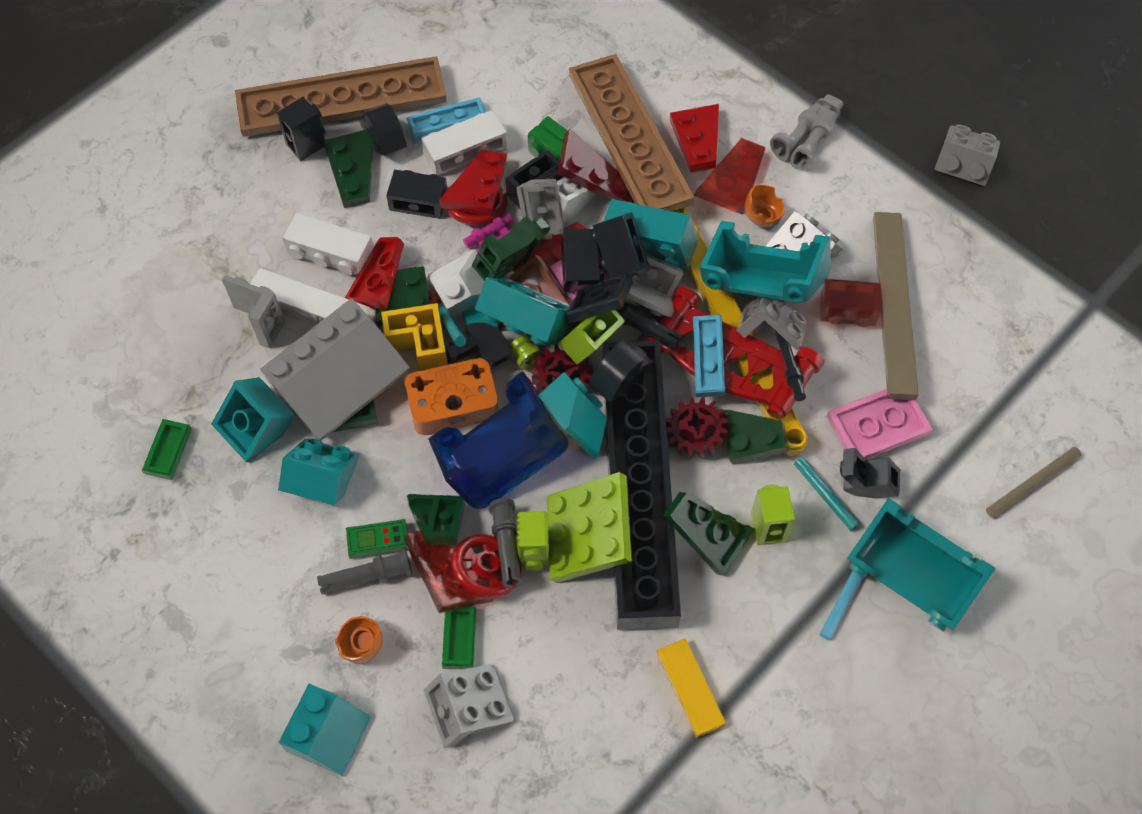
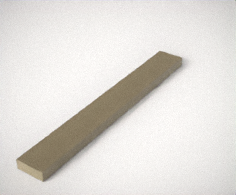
M874 212L873 226L887 399L917 400L919 394L902 213Z

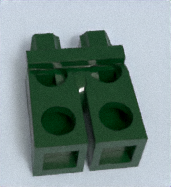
M526 216L512 227L510 233L498 240L491 234L484 238L471 266L484 281L486 277L503 278L517 269L522 262L526 264L534 257L537 249L543 243L544 236L550 231L549 225L542 217L531 221Z

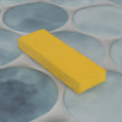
M686 638L658 649L657 655L696 738L725 726L726 722Z

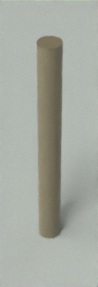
M1072 447L986 508L987 514L991 518H995L1081 456L1080 450Z

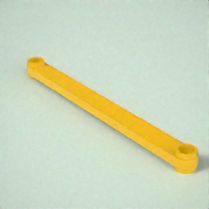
M686 207L673 211L689 215ZM692 220L698 243L688 270L711 315H722L723 322L737 328L742 313L731 292L711 289L706 286L701 278L700 266L708 248ZM747 355L735 360L743 376H746L748 373ZM769 368L752 376L750 381L753 384H760L763 389L768 390L773 386V371ZM758 403L764 417L775 419L767 413L768 405ZM791 408L787 416L783 417L781 421L785 424L789 451L784 452V454L795 457L804 451L807 445V435ZM788 439H795L800 444H792Z

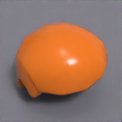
M759 184L753 186L748 193L744 210L747 217L754 224L760 227H771L778 224L785 214L784 199L776 197L773 186Z
M365 616L348 619L340 627L335 639L339 656L355 664L369 662L375 658L383 645V634L378 623L372 618Z

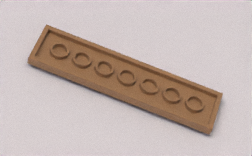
M613 54L570 67L569 76L635 204L668 211H675L694 205L695 197L617 55Z
M437 56L235 90L242 137L281 131L277 112L301 97H304L310 104L314 103L318 107L322 115L320 118L321 124L363 117V111L386 103L394 111L447 102Z

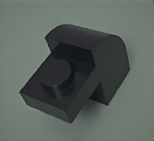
M388 103L363 111L364 116L359 118L361 128L370 132L376 152L384 156L407 147L400 122Z
M481 322L466 325L465 333L468 337L464 346L458 347L452 340L449 343V347L446 348V356L450 364L476 352L479 358L485 359L489 363L490 369L510 360L513 354L501 331L490 324Z
M622 341L603 358L588 385L606 400L612 402L624 396L634 377L648 371L654 361L646 356L645 351L632 344L628 346Z
M856 448L844 449L843 461L840 462V473L844 478V491L854 496L874 499L899 496L901 469L889 457L866 460Z

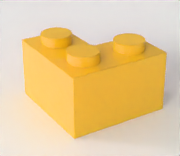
M438 303L381 312L384 336L396 351L416 349L420 371L448 365Z

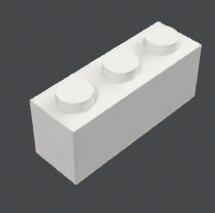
M493 110L480 113L471 119L455 123L448 128L432 132L421 138L423 153L433 172L439 176L470 164L481 150L500 152L507 149V133Z
M300 213L295 214L282 238L287 253L292 257L313 261L321 267L329 266L338 269L346 275H358L374 248L372 238L369 235Z

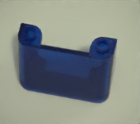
M523 371L512 378L505 386L504 393L510 403L467 434L463 435L457 428L446 427L428 438L445 481L474 509H484L492 501L502 498L560 457L569 446V441L562 428L540 400L538 391Z

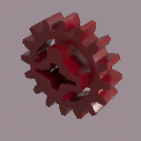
M555 345L554 352L544 349V358L536 356V365L531 367L533 374L531 376L532 385H536V393L540 394L565 372L572 380L578 377L589 390L588 383L592 378L593 367L588 365V357L579 364H576L564 350H560L558 345Z
M690 397L689 404L687 405L679 401V410L671 408L670 414L672 418H666V426L669 427L667 428V438H670L669 445L671 448L678 445V455L686 451L688 452L689 459H692L694 454H699L702 460L704 459V453L707 451L712 456L715 455V446L723 448L724 442L722 438H728V430L725 429L728 427V419L723 418V409L716 410V402L713 401L706 405L705 397H702L699 403H695L694 398ZM694 421H696L697 426H699V436L697 435V431L694 429Z

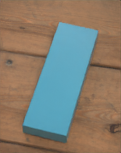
M479 97L406 117L413 141L417 142L432 132H438L455 123L471 119L480 113H486Z
M722 315L694 316L696 397L725 396Z

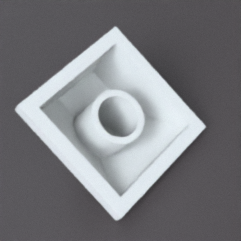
M475 249L427 275L454 321L463 316L462 312L475 308L485 282L471 266L477 255Z

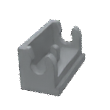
M532 179L516 187L522 218L528 216L533 221L538 217H542L550 227V231L543 239H551L552 234H562L565 226L556 179Z

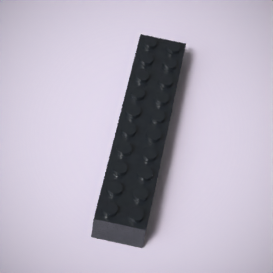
M660 341L624 342L628 346L632 344L645 351L646 356L654 362L648 371L634 377L624 396L612 402L604 398L605 416L607 417L605 426L608 476L618 472L627 476L632 562L613 567L617 630L679 628L681 608L675 530L663 516L672 503ZM603 342L602 360L620 342Z

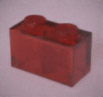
M826 279L824 281L820 299V321L835 325L846 323L856 324L860 327L876 326L881 313V283Z

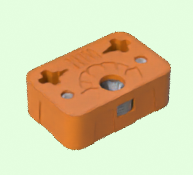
M477 358L408 374L405 378V387L414 427L420 435H430L436 432L466 427L467 425L488 422L498 417V397L489 363L485 359Z

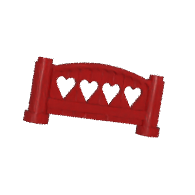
M680 286L673 295V315L671 317L664 315L659 323L681 334L683 338L694 333V316H709V314L698 309L702 299L696 292L688 287ZM722 321L725 393L745 400L768 405L767 413L773 418L781 420L787 416L796 400L784 376L786 369L780 350L751 335H747L744 338L737 331V328ZM648 337V339H647L646 341H656V340L652 339L651 337ZM660 343L661 353L666 352L675 362L695 377L694 352L689 351L686 346L681 347L679 345L672 351ZM803 346L800 347L794 358L797 367L802 370L804 377L803 387L805 388L812 375L819 373L825 360L817 351ZM746 355L748 356V373L746 376L739 377L735 371L730 372L726 370L725 367L728 363ZM772 368V388L765 390L760 384L751 383L750 379L752 376Z

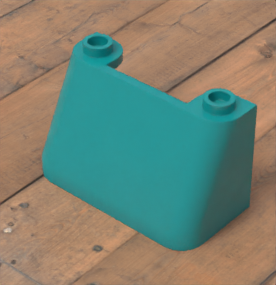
M721 220L700 266L701 278L706 286L711 289L793 303H804L814 295L830 273V236L816 234L811 245L803 242L800 251L750 244L749 234L740 236L734 230V222Z
M888 498L847 557L852 562L849 568L863 578L867 574L871 575L931 616L928 622L944 632L947 627L954 630L996 568L983 559L973 558L972 553L963 550L916 519L911 513L907 515L906 511L901 508V505Z

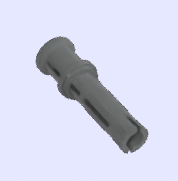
M501 498L489 504V512L493 515L494 521L491 529L492 534L498 540L502 585L507 588H513L511 576L514 579L515 587L522 583L515 540L517 534V522L514 521L513 515L515 502L511 499Z
M405 548L395 555L387 557L376 556L373 562L322 576L319 575L317 576L318 585L321 586L320 592L324 595L328 592L377 579L383 583L387 582L388 578L406 573L409 576L412 575V568Z

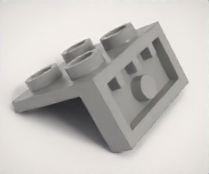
M225 275L222 282L233 307L249 313L248 317L259 344L270 348L285 323L275 293L265 286L257 287L251 285L243 278H232Z
M757 296L744 308L737 327V331L744 338L752 331L754 333L760 331L767 322L796 350L802 347L807 328L806 320L800 312L793 311L787 306L786 301Z
M492 664L441 673L424 689L444 748L456 746L469 733L509 725L514 720Z

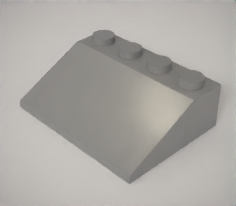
M352 298L260 368L271 386L319 442L411 370L375 323Z

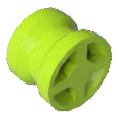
M529 334L516 338L509 345L513 351L512 357H516L517 365L522 370L529 369L532 365H535L536 356L543 357V351L540 347L534 345V342L530 340L531 335Z

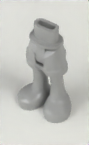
M830 94L818 99L814 105L799 115V124L789 136L785 133H776L771 138L770 147L772 152L783 162L787 161L791 156V166L796 169H808L815 161L813 149L821 138L830 136L835 129L834 124L840 116L843 102ZM807 133H811L805 143L795 149L800 140Z

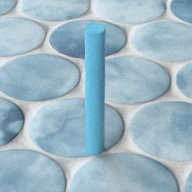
M852 571L819 634L828 641L834 635L863 578L856 572Z

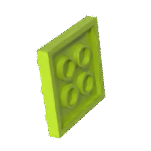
M618 472L547 496L549 575L551 581L559 583L632 562L626 475Z

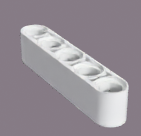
M258 269L249 283L257 287L265 286L271 289L276 295L282 314L315 326L349 300L264 269ZM357 303L376 324L378 314L370 307Z

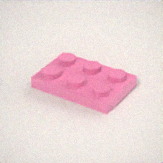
M887 389L828 411L826 416L844 449L856 448L866 460L928 436L933 430L916 400L887 399Z

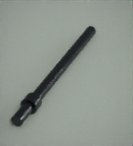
M774 329L786 369L784 376L787 385L791 387L794 399L798 402L803 401L806 398L803 387L804 377L802 370L797 367L790 343Z

